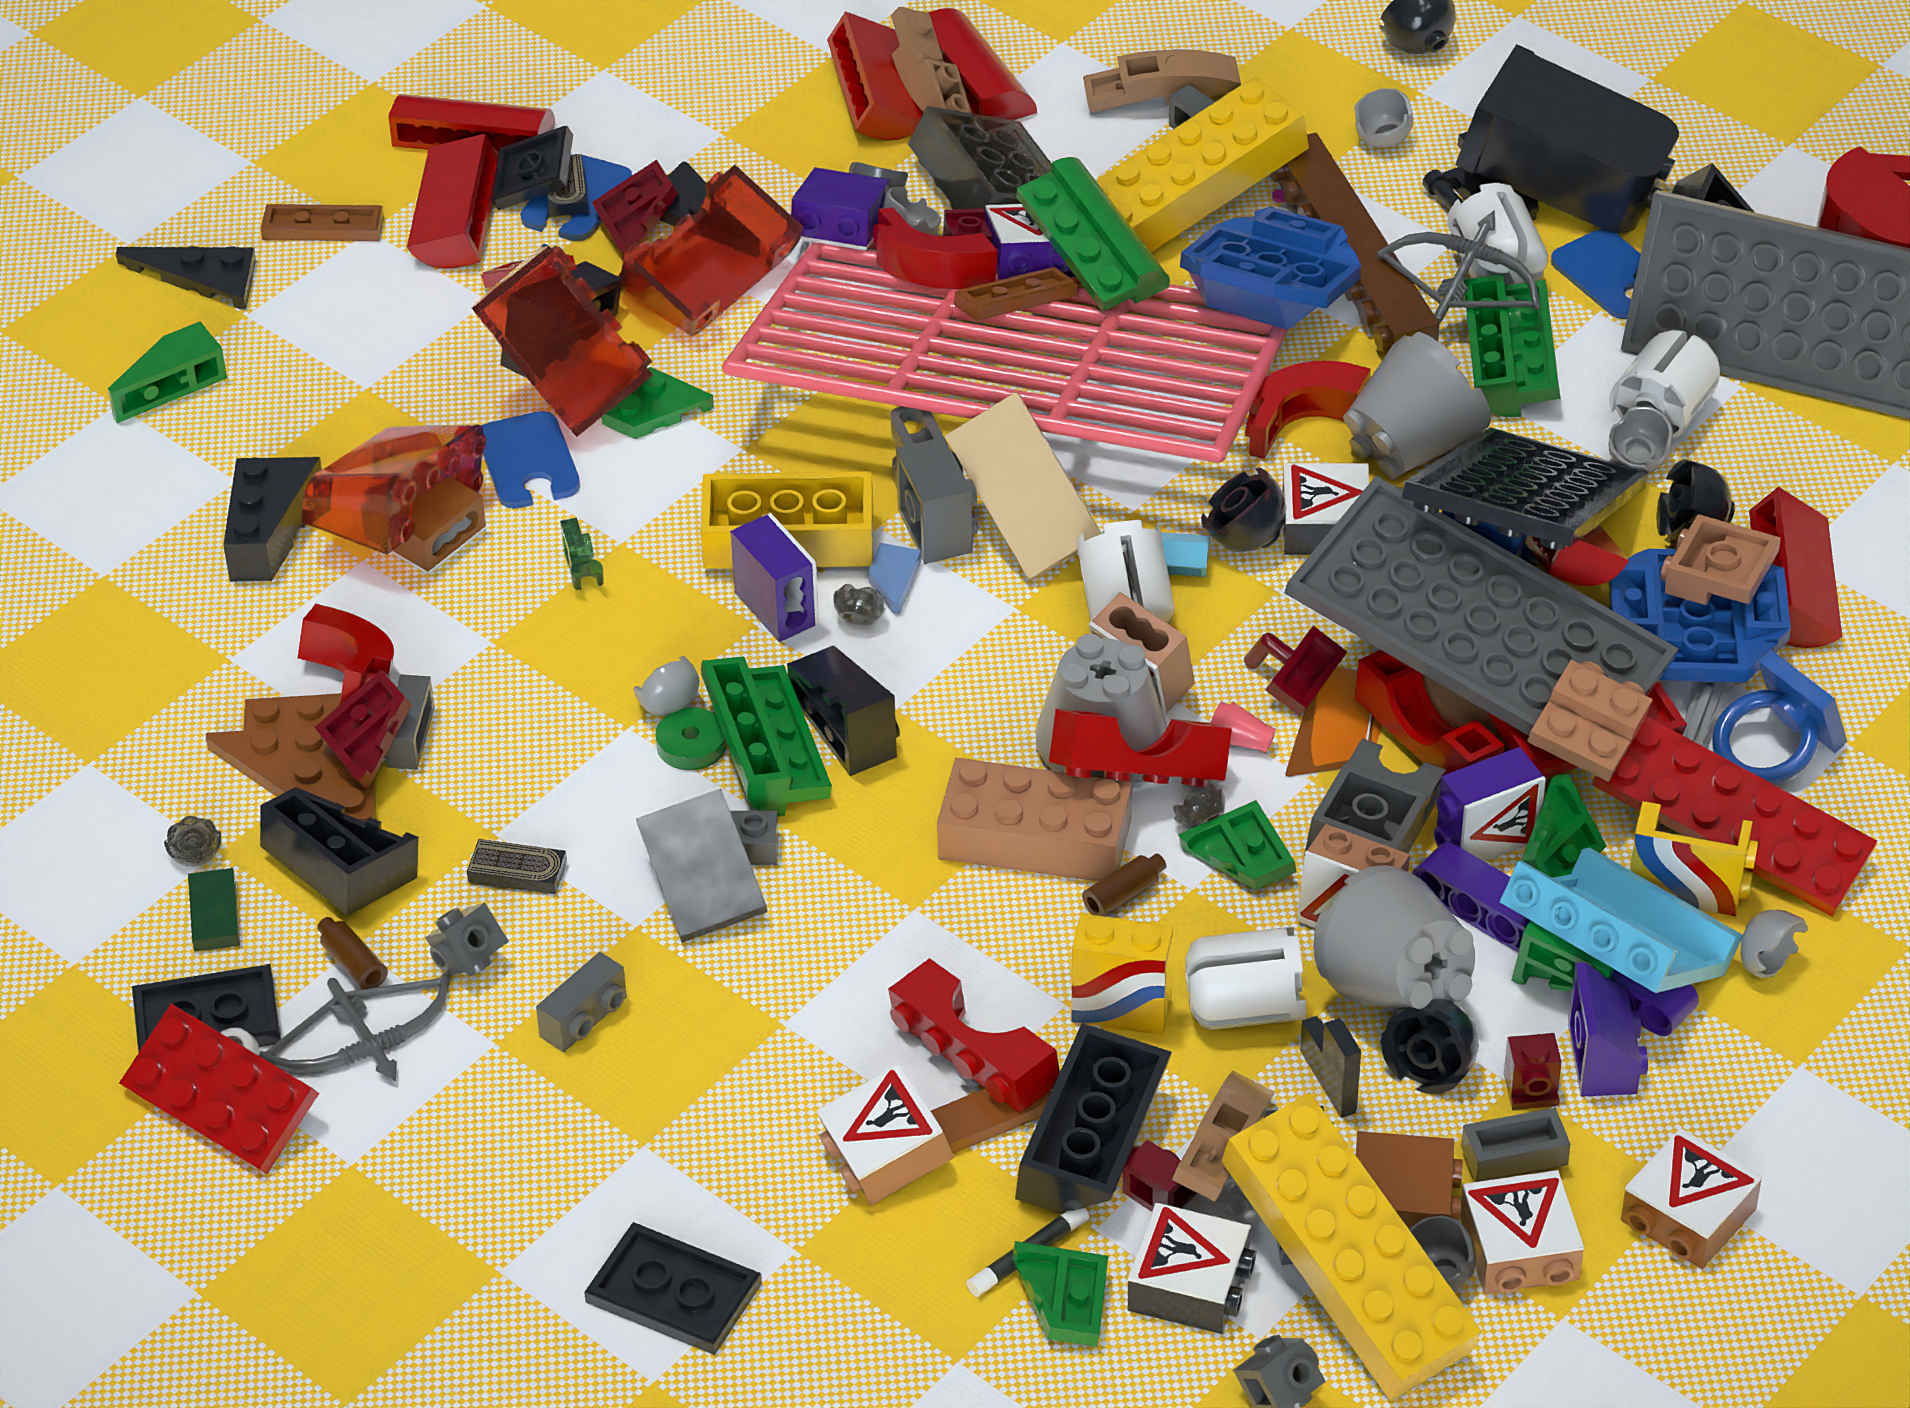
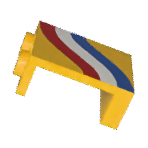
M1642 801L1635 832L1630 871L1699 910L1736 916L1739 898L1749 899L1753 873L1746 872L1745 867L1754 868L1758 842L1750 840L1753 821L1743 820L1738 846L1657 831L1661 805Z
M1080 913L1072 945L1071 1022L1164 1035L1171 1004L1172 988L1166 987L1167 958L1173 935V926Z

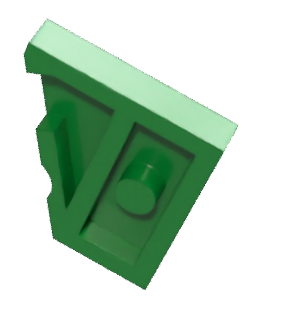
M649 367L601 411L602 424L633 439H637L652 433L657 428L668 427L681 422V414L698 407L703 413L710 411L714 407L713 395Z
M1569 774L1555 775L1552 778L1522 858L1523 862L1551 878L1571 874L1582 849L1592 848L1601 853L1607 847Z
M1257 800L1178 834L1180 846L1184 851L1254 890H1258L1297 872L1293 857Z
M1530 920L1522 936L1511 981L1525 985L1530 976L1550 979L1548 982L1550 989L1567 992L1572 990L1575 963L1585 962L1610 980L1614 969Z
M1015 1241L1012 1260L1047 1339L1097 1347L1100 1335L1108 1256Z

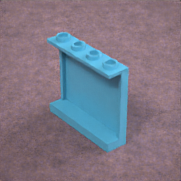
M1592 848L1582 849L1571 874L1554 878L1547 876L1521 860L1518 861L1500 900V903L1654 993L1725 976L1743 936L1741 933Z

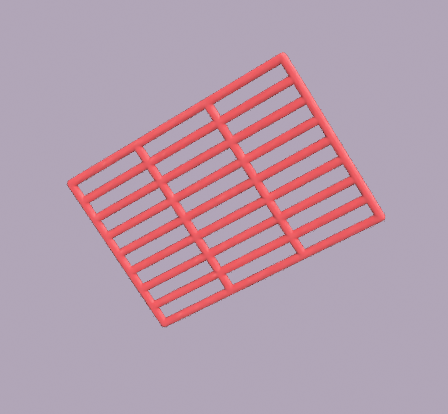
M874 240L868 249L877 250ZM811 242L724 361L722 370L728 376L973 419L992 407V405L907 391L905 388L992 403H999L1017 391L1028 409L1050 413L1049 416L1031 413L1041 432L1220 463L1225 460L1288 330L1224 311L1149 298L1137 304L1130 298L1103 312L1100 308L1060 301L1018 310L1098 324L1100 327L1016 312L976 321L954 305L955 292L962 289H940L917 285L894 277L886 271L818 260L822 258L880 268L876 264L877 252L864 251ZM809 274L832 279L850 281L855 283L879 286L884 288L902 290L907 292L925 294L930 296L942 297L944 299L941 300L930 297L883 290L878 288L860 286L855 284L837 282L832 280L809 277L807 275ZM1070 277L1075 282H1077L1078 285H1082L1080 281L1077 279V277ZM1170 284L1169 288L1151 296L1207 307L1199 290L1196 288ZM1077 286V296L1062 299L1098 306L1086 289ZM795 291L933 314V316L931 317L891 309L879 308L874 306L856 304L851 302L833 300L828 298L810 296L795 293ZM784 307L830 316L922 331V333H913L908 331L873 326L868 324L833 319L828 317L816 316L782 309ZM1127 311H1129V312H1135V313H1141V314H1147V315H1152V316H1158V317H1164V318H1170V319H1175V320H1181V321L1199 323V324H1204V325H1210V326L1228 328V329H1233V330H1239V331L1257 333V334L1268 335V336H1267V337H1262V336H1256V335H1251V334H1245V333L1227 331V330H1222V329L1204 327V326H1199V325H1193V324L1175 322V321H1170V320H1164V319L1146 317V316H1141V315L1129 314V313H1127ZM950 318L1082 340L1091 343L1086 344L1063 339L1045 337L1040 335L1028 334L1023 332L1005 330L1000 328L982 326L977 324L950 320ZM772 324L835 336L909 348L911 350L906 351L894 349L889 347L837 339L832 337L786 330L770 326ZM1117 328L1219 345L1224 347L1242 349L1247 351L1259 352V354H1252L1218 347L1148 336L1143 334L1125 332L1117 330ZM939 335L1042 352L1081 360L1079 362L1039 354L1027 353L1022 351L1010 350L1005 348L987 346L982 344L939 337ZM760 341L810 351L890 364L900 367L896 369L891 367L811 354L795 350L766 346L758 343ZM1110 345L1133 350L1151 352L1156 354L1174 356L1179 358L1191 359L1196 361L1214 363L1219 365L1237 367L1242 369H1248L1250 370V372L1154 356L1149 354L1131 352L1126 350L1109 348L1107 346ZM928 352L1012 366L1017 368L1029 369L1034 371L1046 372L1051 374L1063 375L1071 378L1064 379L1059 377L1047 376L1042 374L928 355ZM747 359L756 360L761 362L773 363L778 365L790 366L806 370L885 383L888 385L887 387L879 386L874 384L834 378L773 366L761 365L745 361ZM1099 362L1104 364L1122 366L1161 374L1241 387V390L1181 380L1176 378L1164 377L1159 375L1141 373L1136 371L1124 370L1119 368L1107 367L1097 364ZM923 370L957 377L969 378L974 380L986 381L991 383L1003 384L1008 386H1014L1019 388L1031 389L1036 391L1048 392L1053 394H1059L1060 397L986 385L936 375L924 374L916 371ZM1087 381H1097L1233 406L1232 408L1087 383ZM1082 398L1132 408L1223 423V426L1133 411L1128 409L1116 408L1111 406L1099 405L1094 403L1077 401V399ZM1068 416L1087 420L1099 421L1104 423L1116 424L1132 428L1214 442V444H1205L1200 442L1171 438L1127 429L1070 420L1066 418Z

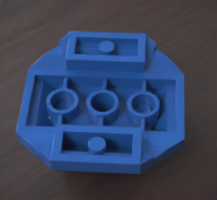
M1271 206L1254 211V216L1238 217L1214 225L1183 250L1180 258V267L1189 272L1207 307L1289 330L1316 308L1327 309L1359 281L1361 264L1355 251L1347 243L1348 237L1343 226Z
M1649 548L1629 557V562L1615 578L1608 581L1610 610L1679 648L1674 661L1659 680L1746 683L1760 669L1758 661L1770 649L1777 653L1789 641L1791 624L1784 568L1771 564L1749 604L1712 594L1707 605L1665 593L1666 581H1662L1660 578L1661 570L1668 555L1674 556L1676 549Z

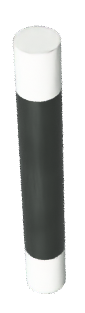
M1086 1208L1066 1211L1023 1242L1052 1246L1089 1220V1213ZM1013 1249L966 1281V1285L972 1295L979 1297L1017 1270L1012 1260Z

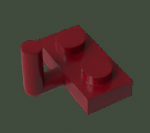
M1313 625L1295 650L1274 634H1263L1245 655L1244 663L1247 667L1256 669L1269 654L1283 663V666L1266 687L1265 691L1300 717L1347 654V651Z

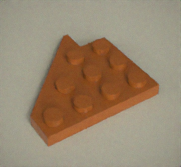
M341 693L245 699L243 731L206 733L207 748L210 752L276 797L297 787L344 806V814L364 822L369 817L376 819L377 773L371 785L365 789L314 728L340 705Z

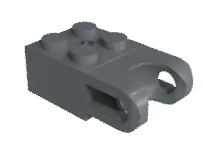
M901 406L891 411V434L896 445V456L892 459L893 481L897 488L898 511L917 550H921V558L924 565L973 553L972 535L977 534L978 529L976 518L972 511V504L977 503L976 489L972 479H965L960 461L955 453L951 451L931 412ZM916 421L923 427L921 431L909 434L904 423Z
M1363 738L1347 764L1344 763L1314 813L1311 819L1305 852L1324 825L1328 824L1408 854L1436 805L1437 798L1440 795L1441 776L1445 775L1446 769L1424 762L1418 770L1412 773L1392 772L1384 767L1379 759L1383 746Z

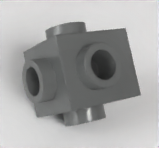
M486 903L467 907L463 911H460L458 907L448 911L435 921L438 928L425 937L431 947L430 955L433 961L441 970L446 971L449 976L466 972L470 977L479 973L492 963L489 956L509 942Z
M1280 1335L1270 1336L1253 1348L1255 1352L1253 1356L1233 1369L1253 1408H1301L1313 1398L1311 1392L1326 1382L1318 1367L1319 1359L1317 1354L1303 1338H1281Z

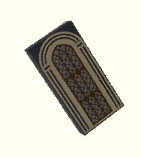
M582 154L570 156L566 187L547 194L550 217L589 212Z
M478 839L467 869L468 882L556 894L567 863L566 851Z

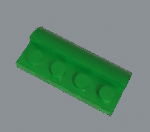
M1065 157L1052 162L1051 172L1017 188L1016 198L1102 312L1130 298L1137 304L1169 288V275L1080 159Z
M1504 274L1463 280L1468 287L1465 301H1532L1530 290L1526 283L1505 286ZM1546 279L1535 281L1540 303L1538 311L1534 310L1533 307L1466 308L1474 388H1481L1489 405L1490 412L1503 417H1522L1520 405L1561 399Z
M744 656L702 660L701 676L752 807L757 811H777L778 816H785L787 803L829 799L832 784L785 666L749 668Z

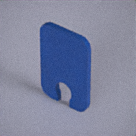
M582 155L589 212L570 215L572 219L563 224L558 230L560 238L582 241L588 239L603 221L591 202L632 176V171L628 167ZM547 194L530 199L520 213L521 222L525 227L542 232L547 226L546 221L550 217Z
M1603 229L1586 234L1553 251L1551 265L1610 315L1619 319H1627L1631 299L1624 292L1634 288L1635 278L1633 276L1639 265L1641 253L1618 234Z
M533 412L488 422L478 428L477 442L497 497L503 506L514 509L533 505L532 495L524 485L534 478H544L551 482L550 491L553 500L570 497L579 491L580 479L557 418L550 412Z

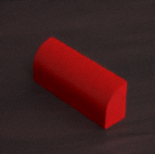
M942 8L927 12L930 15L945 63L957 65L972 116L982 130L1037 113V106L1032 97L963 12L953 8Z
M845 11L828 37L827 42L855 131L886 141L899 140L914 134L927 121L924 112L908 93L895 67L891 54L900 46L895 29Z
M399 94L388 115L391 143L394 147L428 150L429 147L486 134L497 156H499L501 147L553 130L555 126L554 113L549 108Z
M486 134L429 147L407 243V249L410 253L427 265L452 269L481 261L493 203L492 195L498 163V156Z
M1778 486L1749 510L1750 526L1752 530L1780 537L1779 552L1772 564L1784 568L1791 624L1790 637L1786 644L1800 648L1825 646L1843 637L1828 518Z
M1600 524L1571 547L1565 546L1564 550L1542 546L1539 544L1540 538L1527 535L1525 544L1533 551L1534 556L1548 574L1579 586H1596L1606 583L1615 578L1629 562V559Z

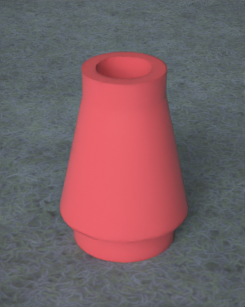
M1221 701L1210 722L1232 728L1230 745L1256 749L1265 753L1268 752L1277 730L1233 701L1230 705Z

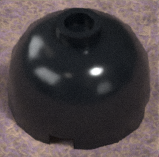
M1393 0L1381 15L1380 19L1383 21L1384 26H1379L1386 38L1396 48L1408 54H1423L1429 51L1434 53L1441 50L1449 41L1448 37L1452 33L1456 22L1455 5L1453 0Z
M1687 459L1678 461L1666 477V480L1673 482L1669 493H1660L1656 514L1659 535L1665 536L1667 534L1668 537L1664 540L1677 544L1682 530H1689L1698 514L1730 523L1735 512V504L1731 500V491L1723 475L1716 469L1699 462Z
M1255 468L1258 474L1250 477L1244 471L1228 480L1208 501L1213 507L1209 516L1207 517L1202 513V527L1214 540L1229 550L1247 552L1266 548L1272 545L1280 535V529L1284 524L1287 509L1284 493L1273 477L1262 468Z
M1444 999L1431 1000L1422 1009L1414 1007L1399 1008L1387 1022L1386 1030L1382 1033L1380 1040L1383 1059L1393 1075L1400 1081L1407 1077L1421 1083L1422 1085L1415 1088V1090L1430 1094H1441L1454 1089L1472 1069L1479 1048L1476 1026L1469 1014L1457 1003Z

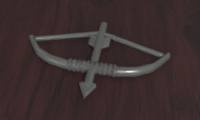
M1495 210L1477 223L1480 228L1473 240L1455 234L1422 232L1408 234L1377 252L1378 259L1386 260L1439 303L1434 314L1439 323L1442 322L1449 308L1533 307L1536 311L1540 309L1534 276L1523 263L1502 252L1501 249L1486 244L1483 245L1488 232L1495 230ZM1429 243L1443 245L1446 249L1465 254V257L1454 278L1444 279L1437 292H1435L1389 254L1404 246ZM1475 258L1495 265L1501 264L1516 272L1528 285L1532 301H1461L1468 291V287L1463 280Z
M445 973L442 975V978L347 992L344 991L336 978H330L327 981V986L334 997L267 1051H260L259 1056L280 1069L293 1073L321 1072L344 1065L349 1066L350 1063L353 1064L356 1060L360 1061L361 1058L365 1059L368 1055L369 1057L373 1056L378 1064L375 1071L396 1081L397 1061L394 1059L389 1061L383 1049H389V1046L393 1047L395 1046L394 1044L398 1045L400 1041L402 1043L405 1042L407 1038L427 1027L443 1009L450 977ZM440 986L436 999L422 1014L404 1025L397 1024L395 1028L390 1027L389 1030L386 1029L384 1032H379L378 1035H373L361 1017L367 1010L361 997ZM330 1010H332L338 1021H350L362 1039V1042L357 1041L356 1044L352 1043L350 1046H345V1049L341 1048L335 1054L316 1059L288 1060L274 1055Z

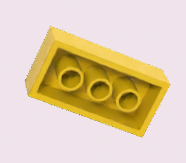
M872 471L703 474L700 529L703 569L733 568L730 531L769 513H772L816 561V567L871 566L873 561Z

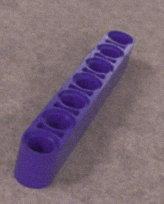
M1444 842L1439 845L1413 870L1412 874L1425 882L1453 915L1517 953L1519 952L1523 933L1530 920L1500 903L1511 878L1510 876L1450 842ZM1614 969L1611 980L1628 991L1631 1010L1639 1011L1641 1026L1656 1035H1670L1699 1004L1698 993L1692 984L1654 993Z

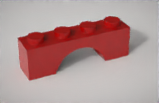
M1382 650L1359 659L1354 699L1421 762H1427L1446 769V775L1504 753L1505 745L1477 720L1460 728H1456L1446 722L1436 711L1427 695L1422 673Z
M1055 708L1049 762L1064 766V774L1075 777L1091 778L1092 770L1104 771V778L1130 781L1131 773L1143 774L1142 781L1150 783L1169 784L1170 777H1181L1180 784L1207 787L1208 780L1225 781L1232 728L1210 722L1171 719L1165 732L1155 743L1144 749L1134 751L1122 737L1116 717L1097 712Z
M927 959L888 988L892 1008L890 1016L894 1024L902 1032H910L920 1039L933 1055H941L951 1062L964 1078H972L986 1088L995 1101L1007 1103L1020 1114L1053 1089L1060 1073L1057 1050L1024 1026L1007 1032L989 1033L978 1031L965 1025L961 1021L966 1014L961 980L932 959Z

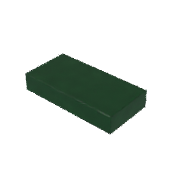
M228 868L189 873L191 933L194 951L240 945L234 869Z

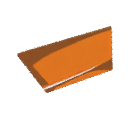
M1336 667L1304 711L1285 775L1287 777L1339 770L1344 763L1347 764L1363 738L1377 743L1382 724L1354 699L1357 679L1356 670Z

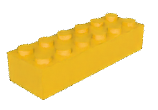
M1254 76L1096 181L1150 252H1153L1309 149L1304 115Z
M1310 1092L1229 1138L1221 1162L1390 1402L1472 1352L1482 1333L1481 1329Z

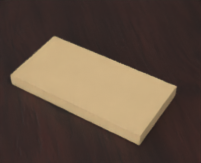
M1017 391L945 435V438L968 477L972 479L975 489L1030 581L1077 554L1076 540L1081 534H1083L1084 542L1102 534Z

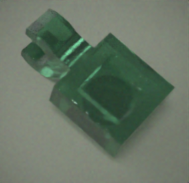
M577 517L561 520L563 552L570 571L572 586L576 590H581V579L587 576L594 577L598 586L603 585V566L598 560L592 559L594 558V552L589 533H581Z

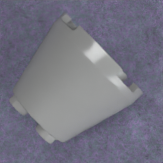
M1417 332L1412 337L1404 335L1392 345L1347 413L1343 415V419L1353 435L1349 443L1354 452L1363 459L1371 456L1378 462L1381 471L1389 479L1395 480L1399 475L1463 445L1489 427L1491 422L1489 405L1481 388L1472 390L1466 377L1457 369L1461 362L1438 341L1426 334Z
M1086 634L1079 637L1076 645L1066 651L1059 662L1037 722L1036 750L1044 762L1051 768V771L1065 772L1064 766L1049 762L1055 708L1097 712L1116 717L1122 737L1134 751L1144 749L1155 743L1165 732L1168 725L1145 660L1144 650L1137 645H1129L1115 639L1100 638L1095 634ZM1092 770V776L1104 778V771ZM1131 773L1130 782L1139 778L1142 779L1143 774Z
M1387 865L1365 868L1344 881L1346 887L1335 898L1328 912L1321 911L1316 924L1313 943L1316 966L1320 975L1328 981L1336 992L1345 998L1364 1005L1422 1009L1434 999L1454 1002L1455 1000H1463L1469 995L1472 989L1471 977L1475 966L1473 935L1459 923L1427 884L1415 875L1398 867Z

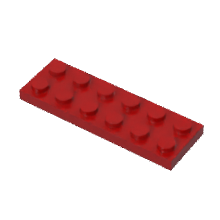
M1646 716L1610 781L1608 782L1595 775L1592 786L1638 811L1641 810L1642 801L1660 804L1658 822L1687 837L1738 846L1743 820L1753 821L1750 840L1757 841L1758 848L1754 868L1745 867V869L1832 917L1864 868L1878 842L1874 838Z

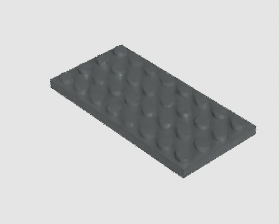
M1660 190L1654 192L1621 344L1622 350L1639 354L1648 342L1659 333L1671 330L1685 331L1687 341L1691 336L1696 335L1708 343L1718 357L1721 374L1910 419V248Z
M1378 476L1374 477L1287 582L1284 594L1528 736L1547 705L1555 685L1570 660L1580 664L1585 661L1593 662L1602 668L1606 677L1620 684L1626 681L1634 682L1641 686L1645 696H1648L1674 661L1679 649L1441 512L1428 513L1414 508L1413 501L1401 498L1402 490Z

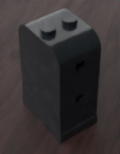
M1516 44L1477 105L1455 166L1471 173H1478L1498 183L1510 185L1513 190L1608 232L1627 233L1636 228L1646 209H1651L1654 192L1664 190L1659 188L1658 185L1660 180L1667 181L1676 160L1670 157L1678 140L1679 130L1677 125L1668 116L1539 57L1533 51Z

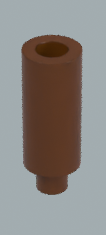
M1158 853L1150 858L1143 855L1137 856L1084 890L1082 899L1085 907L1091 915L1107 916L1158 883V873L1167 867L1164 858Z
M325 917L318 923L317 930L321 933L320 944L360 989L379 987L385 981L388 975L387 967L346 922H335L331 917Z

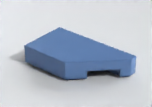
M880 543L868 571L869 583L876 592H881L889 602L891 611L900 614L921 563V550Z

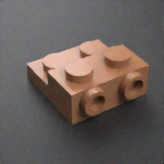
M1698 514L1690 529L1682 530L1674 556L1668 555L1663 563L1660 578L1662 581H1666L1665 593L1707 605L1712 594L1749 604L1779 552L1780 537Z
M1570 660L1555 685L1547 705L1532 728L1527 742L1609 782L1643 724L1653 699L1645 696L1643 688L1634 682L1626 681L1620 684L1606 677L1602 668L1593 662L1585 661L1580 664Z

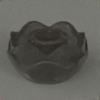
M844 584L833 594V604L838 616L852 624L871 625L883 615L886 609L884 608L885 597H878L877 593L870 587L856 589L851 584Z
M1209 784L1204 792L1188 794L1183 805L1177 804L1173 806V811L1176 815L1173 819L1183 828L1189 830L1223 815L1226 801L1222 788L1218 790L1215 785Z
M186 816L180 822L169 827L167 839L164 840V846L168 855L177 863L190 867L201 866L212 860L219 851L221 831L216 830L214 823L210 819Z

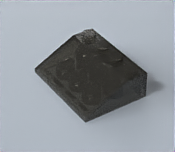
M927 106L908 143L917 156L918 162L925 167L933 178L935 186L949 200L952 209L983 208L985 211L986 205L1021 204L1016 198L1017 188L1051 172L1052 163L1019 121Z

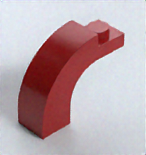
M894 207L878 209V224H875L873 227V239L877 247L876 264L887 273L910 283L940 289H966L996 281L998 250L983 233L962 236L931 235L911 227Z
M1309 361L1284 367L1265 377L1249 409L1245 437L1250 438L1249 455L1265 459L1280 431L1295 420L1305 417H1327L1345 422L1343 415L1347 413L1370 379L1371 368L1339 361Z
M314 604L302 621L297 659L329 666L344 673L340 705L381 669L389 678L391 677L394 646L384 631L373 623L352 613Z

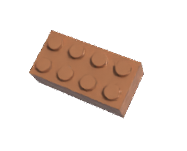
M955 757L937 821L938 859L1100 881L1120 868L1132 819V782L1091 776V778L1065 775V772Z

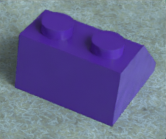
M1575 963L1568 1029L1580 1096L1637 1094L1640 1075H1647L1648 1072L1646 1047L1638 1046L1637 1038H1640L1641 1035L1639 1011L1631 1010L1627 990L1587 963Z

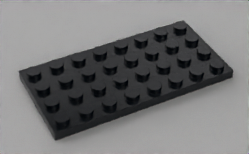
M1489 427L1405 481L1401 498L1413 501V507L1420 511L1438 513L1439 509L1454 513L1455 519L1459 522L1469 525H1480L1482 521L1497 526V532L1503 535L1520 538L1523 537V534L1540 538L1539 544L1542 546L1564 550L1565 546L1571 547L1643 490L1649 472L1632 469L1615 462Z

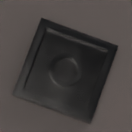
M567 125L500 148L492 202L498 210L566 187L574 135Z

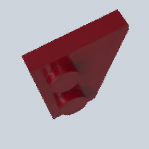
M656 159L591 203L619 250L628 261L637 252L678 195V192Z
M381 669L314 728L356 780L366 789L371 785L412 704Z

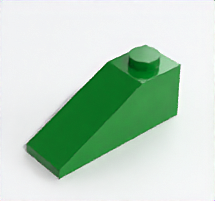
M201 321L164 335L108 387L113 419L116 423L227 378L222 347Z

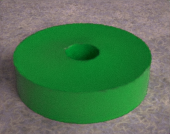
M682 708L676 712L669 713L659 722L655 732L658 755L666 764L677 769L698 770L706 768L717 762L723 756L727 747V742L716 714L703 708Z

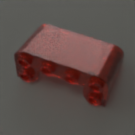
M735 164L724 174L720 171L711 177L705 186L707 194L701 209L692 217L689 214L685 215L676 224L670 236L665 240L659 238L652 244L648 241L642 244L635 242L624 252L621 258L623 263L621 272L618 275L623 278L621 292L692 337L704 330L787 258L799 243L803 231V226Z
M543 244L470 308L575 437H578L653 376L647 368L652 363V360L638 343L632 341L627 344L617 333L623 327L608 309L601 313L591 300L597 295L582 277L577 281L573 279V275L569 270L575 265L561 247L554 245L551 248L549 245Z
M479 424L391 426L384 429L316 473L310 479L303 496L302 523L388 555L402 543H406L413 534V501L449 477L477 493L480 491L483 484V473L481 472L482 454L486 447V436L482 426Z

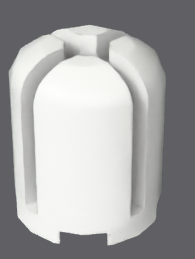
M1501 183L1480 185L1481 192L1470 196L1462 204H1460L1459 199L1455 201L1448 213L1447 226L1451 234L1473 240L1480 228L1477 223L1495 210V230L1488 232L1483 245L1486 244L1501 249L1502 252L1521 261L1534 276V280H1540L1543 276V270L1547 265L1548 254L1522 198L1513 191L1510 185ZM1460 253V255H1461V257H1462V259H1463V258L1465 257V254H1461V253ZM1476 258L1468 271L1471 278L1504 274L1505 286L1525 283L1516 272L1501 264L1495 265Z
M1671 330L1659 333L1648 342L1614 384L1609 396L1611 412L1616 408L1622 419L1627 410L1632 407H1652L1667 417L1673 427L1672 439L1681 436L1718 386L1720 376L1718 357L1708 343L1696 335L1691 336L1687 341L1685 331Z
M1141 520L1120 521L1103 525L1104 534L1092 537L1085 542L1083 534L1077 538L1076 544L1091 621L1119 592L1167 624L1172 620L1175 607L1159 524L1156 525L1154 530L1143 528Z
M1294 927L1205 936L1191 943L1185 958L1187 992L1190 994L1189 1006L1191 1014L1201 1027L1216 1030L1306 1019V1000H1300L1299 992H1302L1301 973H1303L1299 940L1298 936L1294 935Z

